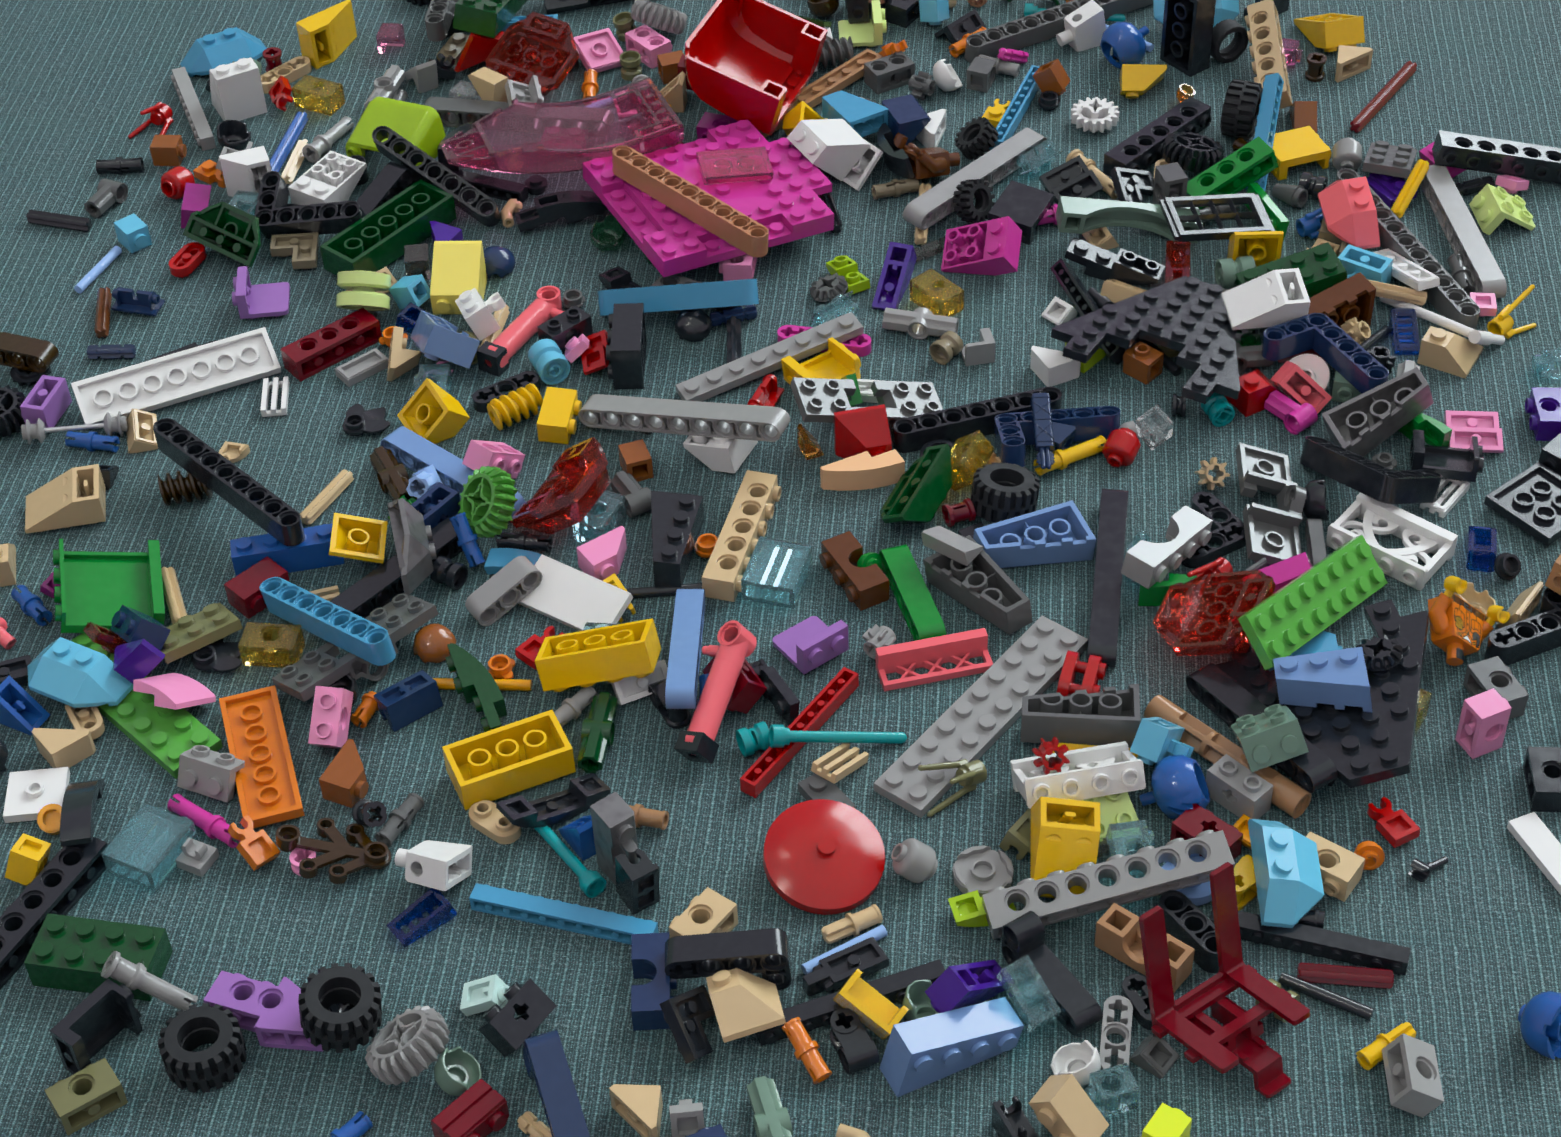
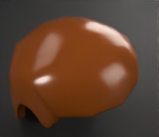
M438 623L428 624L421 627L416 633L413 653L418 655L424 663L446 661L445 657L450 656L447 644H456V638L447 627Z

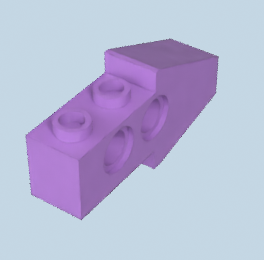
M221 971L203 1000L204 1003H210L211 1007L218 1004L223 1007V1010L229 1009L233 1016L237 1018L240 1028L256 1032L260 1046L324 1051L321 1044L315 1047L311 1044V1039H306L300 1023L298 1002L301 989L287 977H283L280 984L275 986L269 981L261 982L247 978L240 973L232 974Z

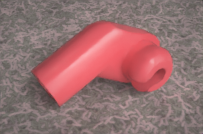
M0 617V645L8 650L14 646L16 639L6 631L8 624Z

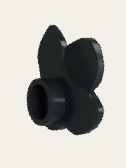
M359 403L353 405L346 411V417L342 425L343 431L351 436H359L363 433L375 434L385 431L390 427V422L385 420V407L365 410Z
M223 638L194 651L191 659L192 664L196 669L202 671L213 669L217 672H229L236 670L242 665L239 658L244 653L245 642H224Z

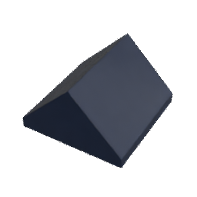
M912 94L882 101V106L888 108V127L892 132L893 138H895L897 133L905 135L909 138L906 145L911 143L931 121L929 115Z

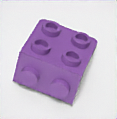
M242 266L237 268V277H233L235 291L232 292L233 306H238L240 319H255L269 316L279 317L289 313L290 285L288 282L251 285L248 267Z
M811 616L773 637V646L798 670L806 674L849 650L848 625L840 620L828 627L817 616Z

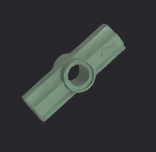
M766 1076L754 1078L746 1086L754 1113L753 1121L757 1137H792L793 1130L787 1108L782 1107L774 1079H769Z

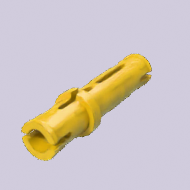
M1100 435L1065 450L1057 449L1052 452L1055 463L1051 464V469H1042L1041 465L1034 469L1039 476L1055 469L1063 470L1067 468L1068 464L1102 452L1103 446L1101 444L1105 443L1106 439ZM1034 460V466L1038 465L1037 460Z

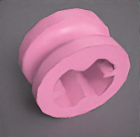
M295 848L290 853L291 868L296 875L301 876L299 874V864L302 859L317 857L316 851Z

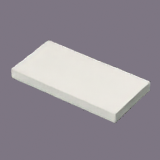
M542 554L535 564V567L542 573V581L536 589L518 604L575 630L584 631L616 625L633 599V596L625 590Z

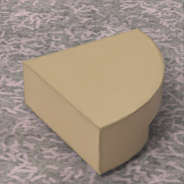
M225 441L218 453L230 462L235 463L245 458L250 453V448L247 444Z

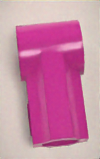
M1277 390L1270 393L1264 404V408L1283 420L1287 431L1294 435L1315 424L1318 420L1317 411L1311 404L1303 403L1299 405Z

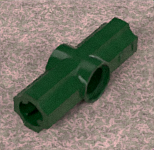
M600 692L599 695L593 697L588 719L585 718L582 723V744L577 764L578 768L583 769L586 773L594 772L596 774L597 771L603 769L608 746L611 747L613 745L615 734L614 721L618 709V698L613 697L608 692Z

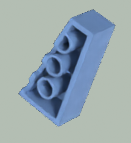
M1073 500L976 528L973 539L983 546V550L1000 568L1092 560L1096 544L1094 534Z
M1005 997L893 1025L879 1068L898 1098L1015 1048L1024 1025Z

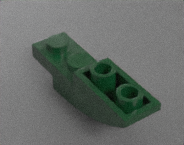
M454 643L447 644L450 656L445 657L449 672L456 673L457 677L453 678L457 694L463 693L466 703L473 702L476 713L482 712L484 718L480 719L483 732L502 727L499 718L506 716L507 710L504 698L495 680L474 656Z

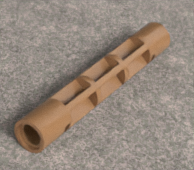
M1157 695L1147 705L1144 718L1160 717L1185 728L1180 742L1194 747V752L1212 764H1215L1227 754L1249 769L1241 747L1167 698ZM1270 766L1254 771L1255 774L1273 785L1271 799L1273 805L1295 819L1304 813L1311 801V793Z

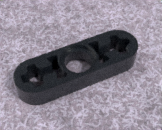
M525 371L475 391L472 395L474 409L477 412L486 413L488 412L487 403H490V400L494 398L499 399L501 395H508V393H501L502 391H517L518 388H525L529 383L534 384L540 390L539 375L533 371Z

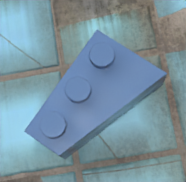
M422 310L411 334V339L416 343L415 346L420 348L419 351L424 353L425 357L434 361H438L441 358L468 369L480 343L479 340L469 337V334L466 332L458 333V327L447 320Z
M1362 647L1273 659L1279 704L1317 707V703L1335 705V709L1344 710L1345 706L1363 707V712H1372L1370 685Z

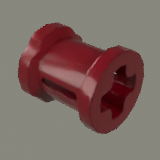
M270 47L263 51L262 55L266 59L267 64L266 72L282 65L281 49Z
M969 498L963 499V502L951 506L948 504L942 505L943 519L947 527H954L955 523L965 520L971 522L976 519L975 509Z

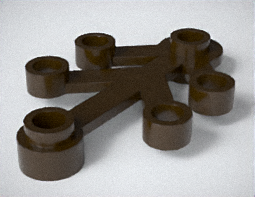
M322 818L317 822V834L320 837L328 838L331 842L301 837L299 828L294 825H283L276 830V845L283 852H292L295 848L325 853L314 858L303 859L300 862L299 874L303 878H314L318 874L319 868L345 858H353L354 860L343 865L334 864L329 868L330 882L333 884H343L347 881L348 874L366 867L382 869L391 862V852L387 845L382 842H372L364 833V827L357 823L347 826V841L337 830L335 822L331 818ZM348 842L358 843L360 848L350 846Z

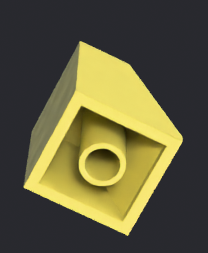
M434 241L430 287L433 314H462L455 300L463 292L476 288L482 299H484L487 273L482 241Z

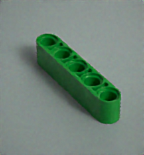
M905 544L880 550L879 555L883 561V573L889 579V586L914 641L946 635L943 620L909 547Z

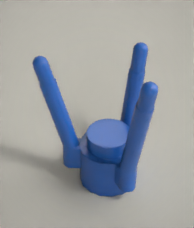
M1321 207L1296 220V229L1301 237L1309 236L1311 240L1318 238L1319 232L1317 230L1321 228L1320 220L1324 218L1323 214H1321Z

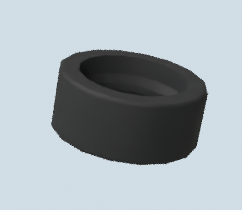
M1226 19L1217 23L1213 27L1211 56L1221 63H1229L1238 59L1248 45L1247 30L1236 20ZM1235 32L1232 42L1226 48L1220 50L1223 40L1229 34Z

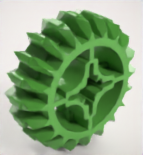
M481 466L480 469H475L473 475H468V482L463 484L464 490L460 493L461 501L458 503L460 506L458 514L466 513L473 534H477L481 538H494L495 535H501L502 529H507L508 527L507 522L512 521V512L516 511L514 504L518 501L515 498L518 489L514 488L515 480L511 479V474L501 470V468Z

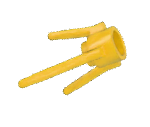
M1530 285L1511 305L1508 304L1495 318L1489 321L1487 324L1488 332L1503 335L1506 339H1509L1515 334L1535 328L1537 326L1536 323L1512 329L1514 320L1509 315L1530 294L1535 285Z

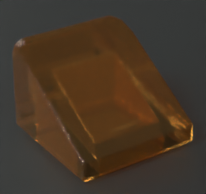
M798 424L797 444L804 457L809 460L823 456L824 453L817 440L802 424Z

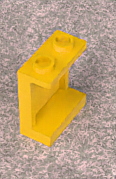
M1310 126L1275 133L1273 150L1278 167L1271 171V173L1278 181L1287 179L1288 167L1317 161L1323 169L1328 168L1329 159H1331V149Z
M833 337L827 339L828 351L799 364L790 355L781 359L784 380L791 384L793 377L841 379L846 375L856 373L857 379H860L861 361L855 353L853 354Z

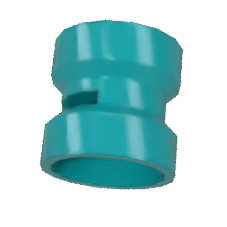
M1214 392L1206 404L1201 403L1202 410L1209 416L1210 421L1216 427L1229 424L1235 416L1234 408L1227 402L1224 395Z
M764 721L755 723L753 728L747 729L744 727L735 731L738 747L744 757L754 755L757 750L766 751L770 747L769 728Z

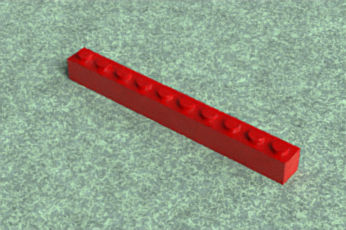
M843 667L787 728H790V731H818L859 686V674ZM790 742L789 745H784V748L769 747L740 778V790L756 798L807 742Z

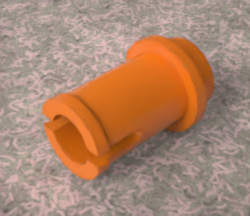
M369 691L365 693L361 698L362 702L350 716L351 722L357 727L362 722L360 728H365L374 713L379 711L373 696L377 694L376 692Z

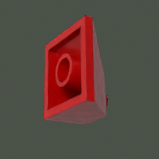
M500 31L495 38L471 33L454 71H463L492 58L497 52L501 53L506 43L503 41L506 33Z
M1257 368L1239 376L1240 393L1237 400L1225 397L1245 417L1265 410L1264 404L1271 392L1277 390L1285 396L1287 395Z
M884 404L834 412L835 455L845 459L868 451L871 457L892 450V441Z

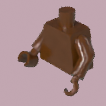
M897 133L894 138L896 147L903 149L907 154L915 179L949 175L950 167L960 165V155L958 152L949 153V151L941 147L919 149L913 143L906 145L909 138L901 133Z

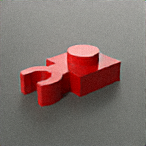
M280 76L269 91L271 100L278 109L284 112L286 111V103L293 102V98L290 96L292 89L287 78Z
M554 626L547 627L542 637L534 634L515 649L516 657L536 670L535 659L545 637L555 636Z
M1381 798L1380 807L1382 809L1376 808L1373 803L1368 804L1367 814L1370 818L1377 821L1376 829L1394 848L1419 837L1421 829L1402 809L1394 812L1392 810V803L1388 798Z

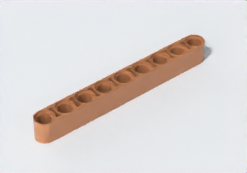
M617 146L612 150V171L617 177L752 257H763L768 253L769 230L762 224L631 147Z

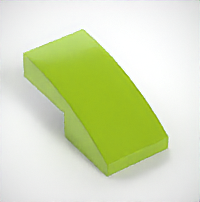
M978 890L948 898L957 926H989L982 897L979 896ZM1011 903L1009 908L1016 911L1014 903Z

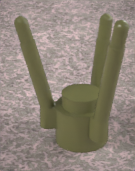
M962 759L955 762L918 766L919 771L958 768L956 777L950 779V784L959 783L961 786H964L928 811V817H932L966 793L976 790L977 784L986 781L987 770L980 760L968 762L967 759Z

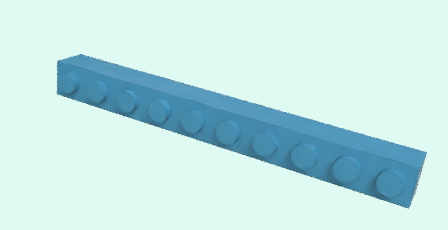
M1032 65L996 127L998 140L994 142V147L989 148L990 150L1012 137L1039 90V86L1033 78L1039 66Z
M1279 73L1265 75L1261 103L1259 104V115H1257V126L1255 127V137L1253 138L1254 140L1259 136L1272 149L1284 84ZM1268 174L1254 182H1257L1264 191L1266 190Z
M476 883L469 897L471 910L630 945L631 934L659 933L658 922H653L652 920H644L615 912L598 910L597 908L547 899L542 896H533L523 892L510 891L505 888H496L487 884Z

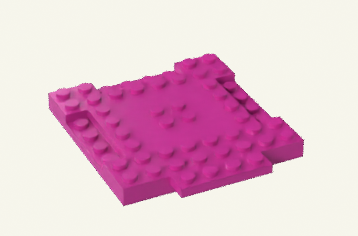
M748 119L707 130V138L643 154L768 228V248L834 230V213L818 196L832 192L833 184L787 138L768 142ZM612 155L583 162V179L663 277L746 254L614 175L612 171Z

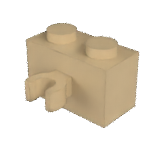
M1072 1074L1051 1075L1029 1102L1039 1122L1050 1131L1053 1137H1101L1109 1126V1123Z

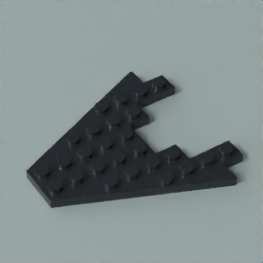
M1183 276L1117 303L1106 304L1099 310L1052 328L1051 338L1067 343L1063 349L1062 356L1085 364L1105 341L1129 349L1137 338L1179 351L1176 365L1195 371L1184 385L1182 397L1203 404L1207 403L1214 392L1236 400L1239 398L1240 381L1235 331L1231 328L1221 294L1228 291V289L1218 284H1209L1200 281L1196 277Z
M1392 599L1364 606L1365 616L1376 638L1386 635L1388 639H1396L1398 645H1402L1403 651L1402 660L1395 667L1385 671L1367 670L1372 712H1363V707L1345 706L1344 710L1335 709V705L1317 703V707L1286 705L1298 719L1303 736L1333 761L1338 770V779L1350 788L1410 773L1429 624L1427 610L1400 617ZM1248 637L1226 642L1232 661L1216 664V666L1266 707L1279 704L1275 670L1269 671V669H1264ZM1378 650L1377 652H1374V657H1376V654H1379V652L1383 650Z

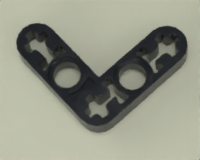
M1201 491L1193 495L1191 508L1213 520L1210 528L1212 536L1205 546H1200L1191 558L1187 557L1181 562L1182 565L1188 568H1198L1246 546L1244 523L1209 492ZM1221 517L1227 521L1217 522L1214 518ZM1218 543L1221 546L1218 548L1210 547L1208 544Z

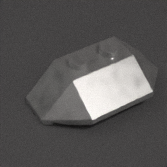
M401 498L389 502L387 505L404 593L409 595L434 571L432 560L437 559L434 543H428L433 541L431 526H425L423 515L405 499Z

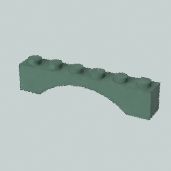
M1060 196L1055 215L1059 232L1083 234L1101 227L1125 226L1151 231L1174 241L1159 204ZM1190 207L1175 208L1178 216L1193 215ZM1195 207L1198 215H1200L1199 208ZM1196 222L1182 223L1185 231L1199 230ZM1190 241L1185 243H1198V241Z

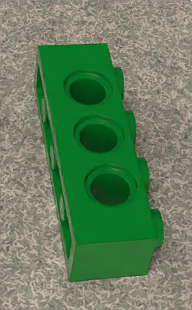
M1258 136L1189 180L1186 196L1237 194L1248 187L1249 183H1254L1278 167L1274 150ZM1209 206L1198 207V208H1199V210H1200V209H1203V208H1206V207H1209Z

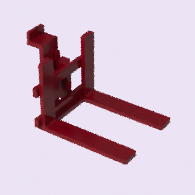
M1226 862L1209 874L1219 972L1175 1001L1164 910L1157 905L1139 917L1152 1020L1151 1032L1160 1039L1170 1034L1188 1048L1184 1052V1057L1194 1064L1203 1059L1221 1074L1241 1064L1253 1073L1255 1090L1269 1099L1289 1086L1291 1078L1283 1073L1282 1056L1258 1037L1264 1033L1263 1023L1259 1020L1271 1012H1275L1287 1022L1296 1026L1310 1017V1009L1291 997L1289 992L1283 988L1280 989L1257 973L1256 969L1243 962L1234 866ZM1240 987L1260 1003L1245 1011L1226 996ZM1208 1007H1211L1212 1017L1221 1022L1223 1026L1218 1024L1216 1021H1214L1212 1018H1210L1202 1011H1204Z

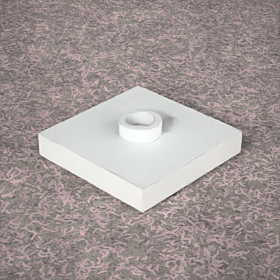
M69 767L10 772L3 811L5 823L37 820L39 811L48 804H58L62 807L64 794L70 781L71 773Z

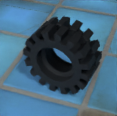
M981 116L977 119L973 118L971 123L969 121L965 123L967 126H962L960 128L961 132L956 134L958 138H955V146L969 160H976L979 156L984 155L985 152H989V148L994 147V142L998 140L997 130L988 119Z
M971 179L961 181V184L957 185L958 191H954L953 195L956 196V199H953V203H956L957 206L954 207V210L959 211L956 215L962 217V221L980 222L988 219V213L995 204V202H992L995 194H991L993 188L988 187L989 182H984V179ZM973 196H975V207L973 204Z

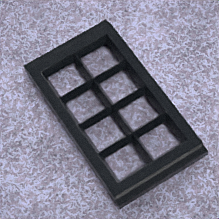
M1255 193L1165 197L1159 200V205L1174 241L1227 240L1234 232L1275 231L1259 195H1255ZM1249 204L1252 212L1238 213L1234 205ZM1229 205L1232 213L1218 214L1215 206ZM1209 206L1213 214L1198 215L1195 207ZM1190 207L1193 214L1178 216L1175 208ZM1255 219L1259 227H1244L1241 220ZM1236 220L1239 228H1224L1221 221ZM1216 221L1219 229H1204L1202 222ZM1196 222L1199 230L1185 231L1182 223Z

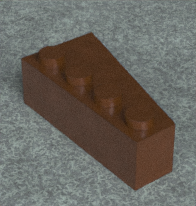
M1359 272L1309 298L1311 303L1308 314H1325L1340 328L1342 324L1346 323L1345 321L1354 317L1357 318L1358 322L1365 321L1370 327L1376 288Z

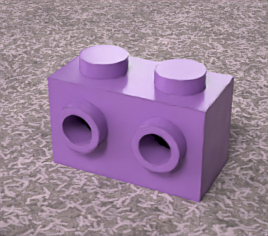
M47 375L41 376L20 406L25 424L26 419L31 424H36L38 418H40L45 423V428L55 427L72 402L66 379Z

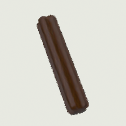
M108 287L99 288L97 292L94 328L97 338H106L109 335L112 294Z

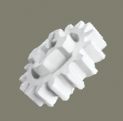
M1087 97L1086 101L1078 100V104H1073V108H1071V123L1076 124L1077 129L1083 127L1084 132L1089 129L1092 133L1098 132V130L1103 133L1104 129L1112 130V126H1117L1120 113L1118 111L1119 107L1114 106L1113 101L1107 102L1106 98L1100 100V98L1095 97L1091 100Z

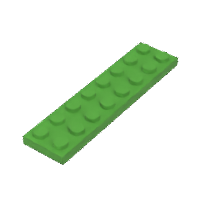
M1359 535L1239 617L1238 620L1261 664L1267 670L1274 667V658L1291 655L1388 582L1383 570L1376 562L1369 544L1366 543L1363 535Z
M81 633L70 640L105 654L114 663V649L96 633ZM132 689L116 706H109L108 704L97 706L99 712L175 779L178 778L180 754L196 745L207 746L215 752L223 748L221 739L184 708L175 710L154 706L153 694L136 692Z

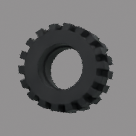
M1239 79L1231 81L1226 92L1221 114L1220 129L1222 135L1250 140L1257 126V115H1259V104L1261 103V93L1263 92L1261 83Z
M1002 462L983 465L982 468H978L974 473L970 500L973 503L976 515L980 518H985L989 522L997 523L1036 511L1040 480L1036 477L1035 473L1016 464Z
M338 963L331 964V968L326 969L323 966L318 969L317 975L311 973L307 977L308 983L302 984L298 1002L301 1028H303V1034L306 1039H311V1044L315 1047L321 1044L322 1050L327 1052L332 1048L336 1049V1053H343V1049L349 1048L350 1052L357 1050L358 1044L365 1046L369 1043V1037H375L378 1033L377 1027H380L382 1022V1004L379 983L375 982V978L370 972L365 974V968L358 966L356 969L352 968L351 963H345L344 966H338ZM336 1003H349L355 1006L351 1010L341 1013L326 1010L329 1006Z
M202 1003L201 1007H196V1004L189 1006V1009L186 1011L181 1009L176 1012L177 1016L175 1018L170 1017L166 1021L167 1027L162 1028L160 1031L161 1039H158V1047L169 1079L172 1083L176 1082L177 1087L182 1090L188 1087L189 1092L194 1093L198 1089H202L203 1093L210 1092L212 1087L217 1089L224 1087L223 1083L225 1081L231 1082L235 1079L234 1073L241 1072L243 1068L242 1062H246L247 1055L245 1051L247 1049L239 1022L229 1009L223 1010V1007L218 1004L213 1007L210 1006V1003ZM210 1043L213 1044L211 1047L203 1051L192 1052L195 1048L201 1045Z

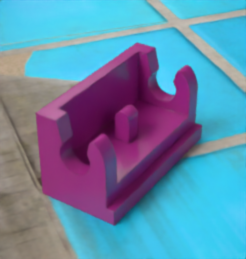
M186 183L181 207V228L186 227L191 213L201 211L209 206L212 185Z

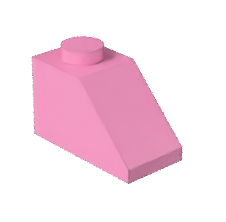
M620 526L577 547L579 568L584 573L602 581L614 573L616 575L619 574L627 549L625 528Z

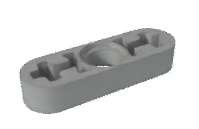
M1120 995L1111 996L1104 1002L1099 1054L1101 1062L1100 1076L1104 1080L1114 1083L1124 1080L1128 1074L1133 1006L1130 1000ZM1115 1009L1121 1010L1120 1022H1114ZM1117 1033L1122 1035L1125 1040L1122 1043L1115 1044L1110 1042L1107 1036ZM1111 1055H1118L1117 1069L1110 1068Z

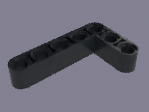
M270 171L262 177L254 215L259 218V229L267 239H271L272 235L318 232L319 235L340 233L366 216L356 201L287 207L289 198L288 186L276 171Z
M1306 436L1300 458V464L1387 504L1433 503L1436 501L1442 479L1441 474L1430 470L1388 469L1328 440L1314 436Z

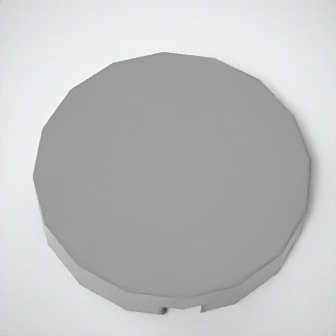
M982 845L970 847L957 856V860L952 868L954 884L963 894L978 890L979 896L982 897L983 894H987V891L994 887H1011L1014 869L1012 861L1004 852L999 849L997 852L991 850L990 846Z

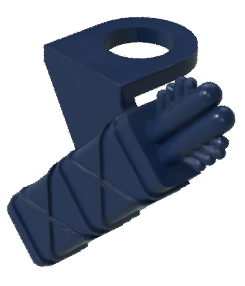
M1033 393L1031 396L1034 447L1035 452H1039L1036 455V460L1042 469H1051V464L1055 463L1054 454L1051 452L1054 450V444H1056L1055 450L1070 448L1075 439L1076 427L1052 422L1049 393Z

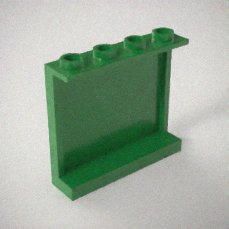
M59 539L58 550L53 549V566H58L53 571V583L59 584V586H54V603H60V605H55V622H60L61 633H114L110 630L112 618L122 605L149 615L164 625L165 606L159 540H148L147 552L64 551L63 539Z

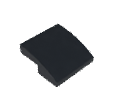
M1080 155L1039 176V181L1045 190L1054 194V202L1057 205L1060 196L1088 198L1104 188L1093 170L1087 168Z

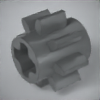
M919 71L918 75L914 74L911 76L908 89L912 91L911 94L915 98L924 100L925 95L931 96L933 94L935 80H932V75H929V73Z

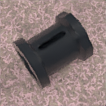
M361 799L354 804L351 815L357 824L372 828L380 827L387 819V809L379 801Z

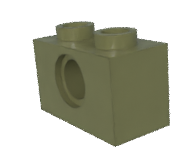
M106 1058L86 1066L83 1070L56 1082L53 1086L44 1090L51 1108L67 1136L128 1103L123 1087Z

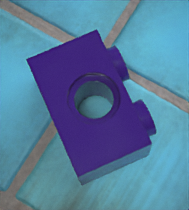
M1532 387L1530 398L1525 399V413H1529L1530 416L1529 429L1534 431L1536 441H1552L1561 433V388Z

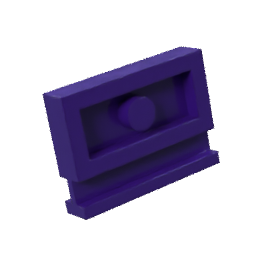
M1376 173L1369 174L1367 178L1369 186L1389 208H1392L1406 182L1401 177ZM1418 190L1416 191V193H1415V195H1414V197H1413L1412 199H1414V198L1417 197V192H1418Z

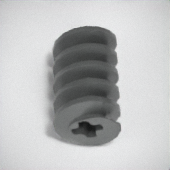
M841 37L840 41L834 38L831 43L829 40H825L817 69H819L820 62H822L824 68H827L828 61L835 67L836 60L843 64L846 58L847 60L853 58L854 50L851 37H848V41L845 37Z

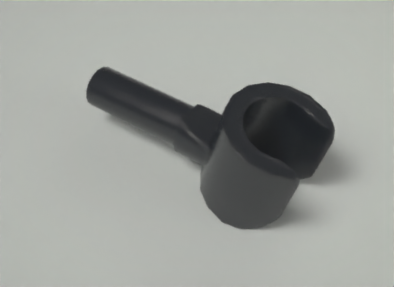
M1444 856L1427 864L1416 858L1410 865L1413 869L1408 872V875L1420 882H1425L1431 871L1448 863V858Z

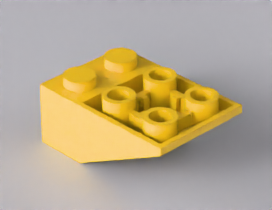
M345 0L296 22L302 56L308 57L311 66L316 69L334 62L357 37L351 0Z
M1042 796L1031 807V878L1039 880L1046 878L1048 874L1054 871L1063 870L1068 872L1076 870L1079 865L1087 862L1096 864L1100 839V802ZM1072 886L1069 889L1071 893L1076 895L1085 892L1081 886ZM1043 894L1040 896L1045 898H1054V896H1052L1051 894Z

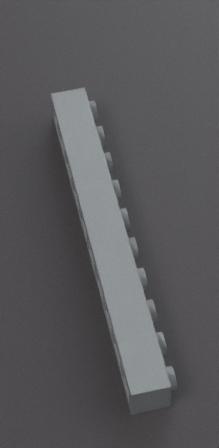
M186 68L172 69L173 75H170L197 145L201 146L202 151L216 148L214 136Z

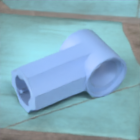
M431 464L413 473V477L409 479L406 490L409 496L419 499L437 483H442L434 465Z

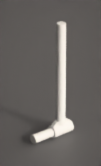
M1380 297L1381 302L1468 337L1469 341L1473 344L1503 345L1505 343L1503 335L1475 330L1412 303Z

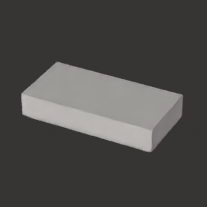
M374 348L336 367L335 374L350 387L388 368L389 359L377 348Z

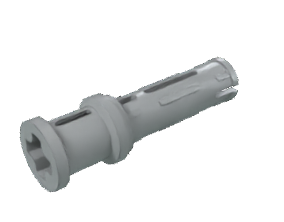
M344 116L326 133L314 137L311 144H306L303 147L302 153L309 162H318L322 154H327L331 151L332 144L354 127L353 122L347 126L352 119Z
M118 951L112 952L103 966L102 977L106 979L111 977L125 984L130 990L139 989L179 1010L186 1011L189 1009V1006L193 1005L191 1004L192 1002L197 1003L198 996L192 995L147 972L144 964H134L122 958L121 953Z

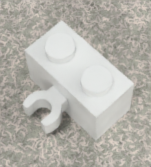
M476 288L463 292L455 300L464 319L479 341L500 329L492 313L501 310L506 304L498 292L491 295L484 302Z

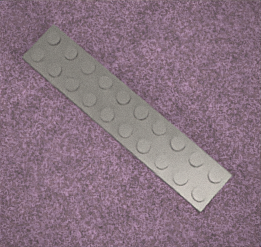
M1041 616L874 782V791L922 818L954 785L950 784V779L956 777L958 768L919 771L918 766L955 762L962 759H967L968 762L978 760L1021 716L1022 696L1043 694L1061 675L1067 651L1080 652L1081 655L1088 648V639Z

